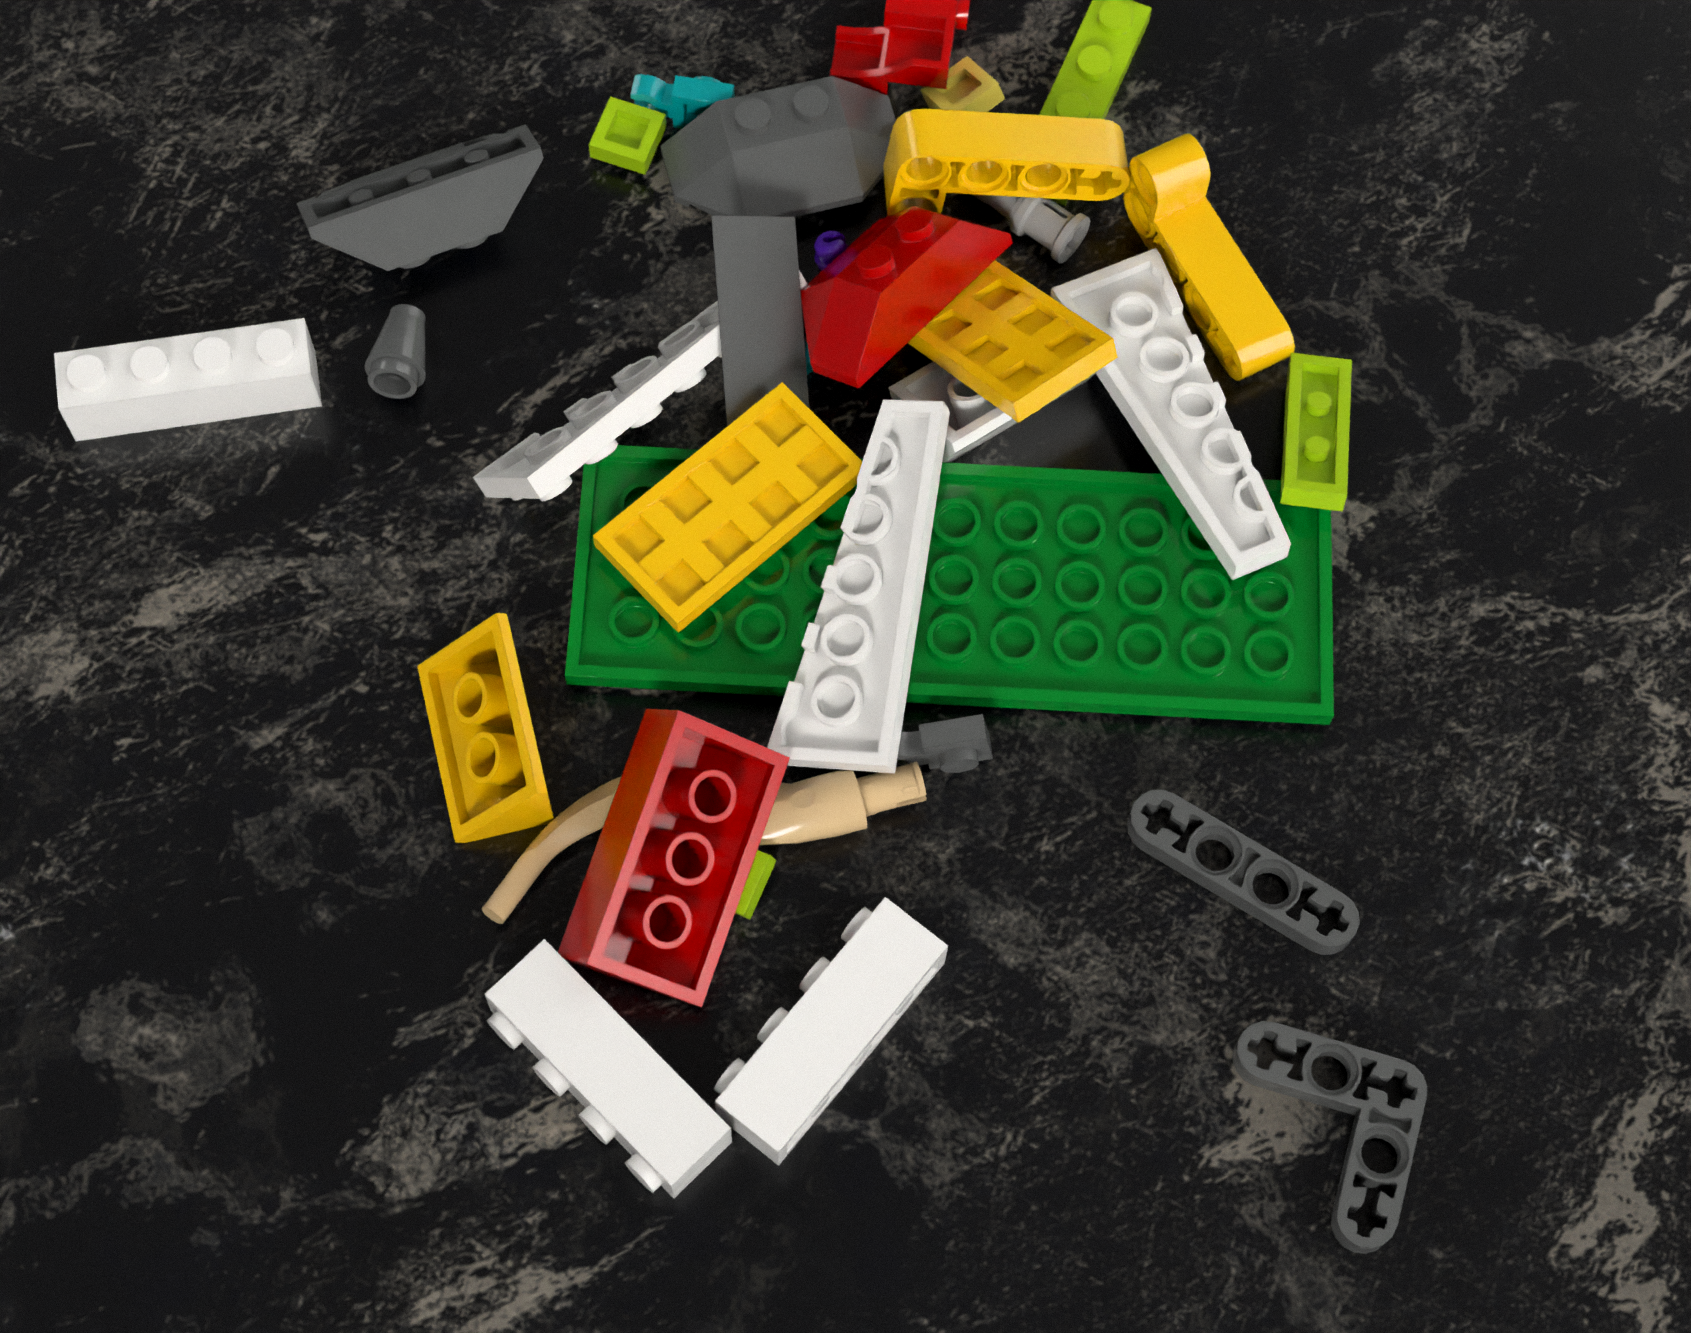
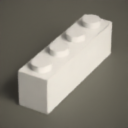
M304 318L54 353L58 409L75 441L322 406L316 352Z
M886 897L873 912L864 907L855 915L841 936L846 945L831 962L822 957L814 964L799 986L805 994L790 1012L780 1007L768 1019L757 1036V1039L763 1043L747 1063L740 1058L736 1059L723 1073L714 1087V1090L720 1094L715 1100L716 1113L719 1117L778 1166L945 963L948 945Z
M545 939L485 993L489 1007L494 1013L487 1020L492 1029L513 1050L523 1043L537 1057L539 1062L532 1068L540 1079L559 1097L567 1090L572 1093L585 1107L579 1114L580 1119L604 1144L615 1138L632 1155L625 1162L626 1166L652 1193L662 1186L675 1198L732 1143L731 1128Z

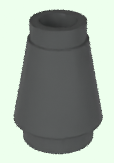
M399 304L390 309L389 317L386 319L365 362L364 367L368 375V384L375 392L389 398L402 399L415 394L417 387L421 386L426 378V316L415 306Z

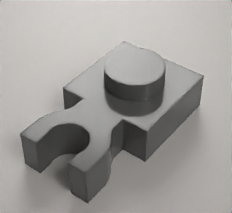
M983 714L920 724L919 731L901 732L896 767L917 761L919 766L928 764L930 769L940 768L943 772L959 773L976 768L979 765V761L993 759L990 735Z

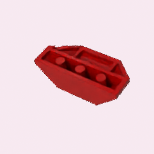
M915 206L876 221L800 290L808 350L813 371L850 386L860 388L1013 243L1010 233Z

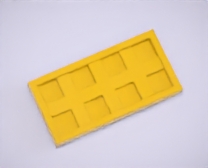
M996 260L908 342L909 345L1018 423L1118 358L1114 339Z
M781 382L593 535L594 546L679 633L855 487L862 461Z

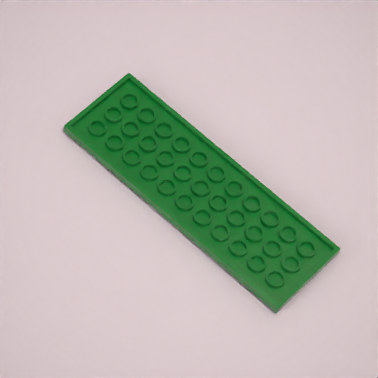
M618 445L611 454L593 464L585 463L583 468L565 669L566 684L784 696L789 681H795L805 651L801 644L808 623H814L824 594L821 584L827 566H833L844 534L841 530V525L850 498L855 494L857 485L678 633L594 546L593 535L699 449ZM942 462L906 703L1330 725L1334 717L1331 510L1280 504L1281 480L1262 479L1289 537L1291 546L1286 558L1232 580L1163 474Z

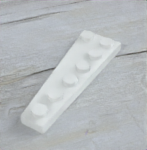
M1154 248L1052 288L1050 297L1114 339L1118 358L1101 368L1096 374L1232 580L1286 558L1291 546L1289 537L1260 473L1252 465L1251 454L1241 431L1235 430L1225 409L1226 398L1219 383H1213L1203 361L1205 354L1197 334L1192 335L1182 314L1183 303L1158 250Z
M799 270L801 290L807 285V282ZM718 301L659 342L658 348L662 356L656 358V356L643 358L627 365L613 375L612 379L617 388L612 392L604 391L588 400L582 398L563 411L570 421L565 426L555 428L542 436L534 432L476 474L473 478L485 497L512 498L514 501L522 498L547 501L558 496L572 484L570 475L583 464L596 463L611 454L618 446L615 439L629 427H640L658 416L663 409L660 402L674 391L682 392L699 383L707 374L704 367L716 357H722Z
M883 399L857 477V489L850 498L841 525V530L844 534L833 566H827L821 584L824 594L814 623H808L801 644L805 651L795 681H789L767 746L771 750L790 757L787 766L895 773L950 410L944 401Z

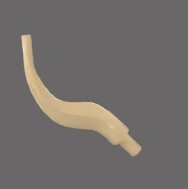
M917 761L896 767L895 773L878 772L856 778L853 770H837L792 784L781 783L759 845L797 844L867 829V816L926 801V789ZM621 777L603 784L578 799L542 830L482 907V911L487 917L498 924H503L552 858L581 838L603 828Z

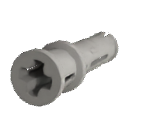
M971 194L1008 219V226L1017 236L1027 234L1051 250V258L1058 263H1064L1074 254L1085 238L1090 226L1089 217L1083 213L1073 215L1049 198Z

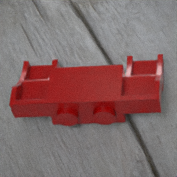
M886 0L884 26L870 28L837 26L832 68H830L829 77L834 76L885 95L888 92L889 82L946 89L955 29L967 30L970 0Z

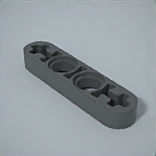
M1151 790L1143 793L1134 802L1127 821V827L1132 842L1139 849L1306 949L1320 955H1333L1344 950L1357 933L1360 923L1359 912L1354 902L1344 893L1178 795L1166 790ZM1159 809L1166 811L1170 815L1167 825L1182 836L1188 824L1197 828L1191 834L1184 853L1175 849L1181 836L1167 828L1160 829L1156 835L1146 830L1149 819L1142 813L1154 816ZM1206 840L1220 841L1228 847L1232 862L1227 868L1220 871L1207 869L1200 864L1196 856V847ZM1263 873L1278 875L1288 887L1287 899L1279 904L1262 902L1253 891V880ZM1301 891L1310 895L1304 905L1305 909L1319 916L1325 914L1327 909L1336 912L1339 915L1336 920V926L1343 930V932L1333 929L1329 932L1328 936L1320 934L1316 930L1319 920L1304 909L1301 910L1296 920L1287 916L1299 900Z

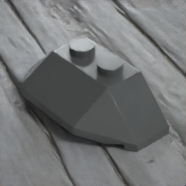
M830 76L716 101L663 143L660 148L676 203L687 207L693 205L714 216L797 217L863 202L884 175L883 165L896 119L888 95Z
M522 125L507 130V133L490 134L465 141L351 180L323 192L317 198L312 197L298 202L297 206L312 239L387 271L399 267L409 269L426 263L433 255L453 248H472L483 243L488 236L502 232L544 157L541 147L528 127Z

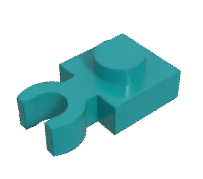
M645 74L635 75L630 94L631 99L635 100L634 104L666 114V117L673 118V127L680 129L716 101L735 97L734 84L721 83L712 77L698 76L689 78L676 75L674 84H668L657 77Z

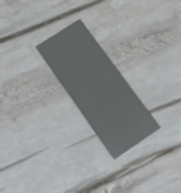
M711 215L727 426L781 382L809 408L795 217Z

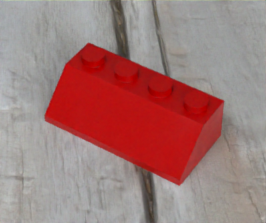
M646 709L558 953L565 960L702 1007L790 757L680 710Z

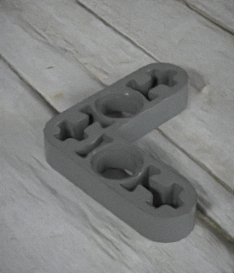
M1269 1021L1251 1024L1242 1032L1233 1049V1063L1236 1072L1244 1081L1260 1088L1355 1115L1331 1214V1227L1339 1243L1354 1253L1367 1254L1378 1250L1393 1237L1398 1225L1427 1099V1084L1423 1074L1415 1065L1405 1060ZM1261 1039H1267L1273 1042V1054L1290 1060L1296 1054L1297 1047L1305 1049L1306 1054L1297 1068V1080L1290 1079L1287 1076L1293 1067V1064L1273 1060L1268 1069L1257 1067V1055L1247 1051L1248 1047L1256 1048ZM1322 1056H1331L1338 1059L1344 1065L1347 1072L1345 1086L1338 1090H1326L1320 1087L1314 1081L1311 1074V1065L1315 1059ZM1362 1066L1371 1070L1365 1082L1385 1086L1392 1077H1396L1401 1080V1091L1409 1094L1410 1099H1403L1396 1108L1387 1105V1093L1371 1087H1367L1364 1090L1361 1099L1353 1097L1352 1094L1362 1078ZM1380 1138L1389 1142L1394 1147L1397 1154V1165L1392 1172L1386 1174L1376 1173L1364 1164L1361 1148L1366 1140ZM1354 1179L1369 1188L1390 1189L1391 1192L1390 1197L1381 1191L1374 1197L1371 1218L1381 1222V1228H1373L1366 1237L1356 1234L1358 1229L1357 1223L1347 1218V1212L1355 1213L1362 1206L1367 1187H1354Z

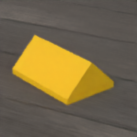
M497 612L417 666L455 843H468L546 825L554 820L507 614Z

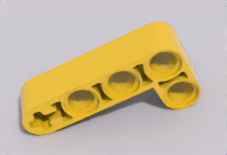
M914 109L905 112L896 119L883 165L887 216L912 206L941 213L946 193L1104 201L1118 197L1125 192L1130 183L1124 135L1121 127L1113 121L1095 118Z
M1185 133L1132 157L1129 165L1130 183L1124 192L1123 200L1134 228L1148 250L1156 248L1160 253L1183 305L1230 377L1240 381L1290 357L1291 353H1294L1295 350L1294 339L1285 318L1207 200L1206 193L1211 174L1209 163L1200 143L1190 133Z

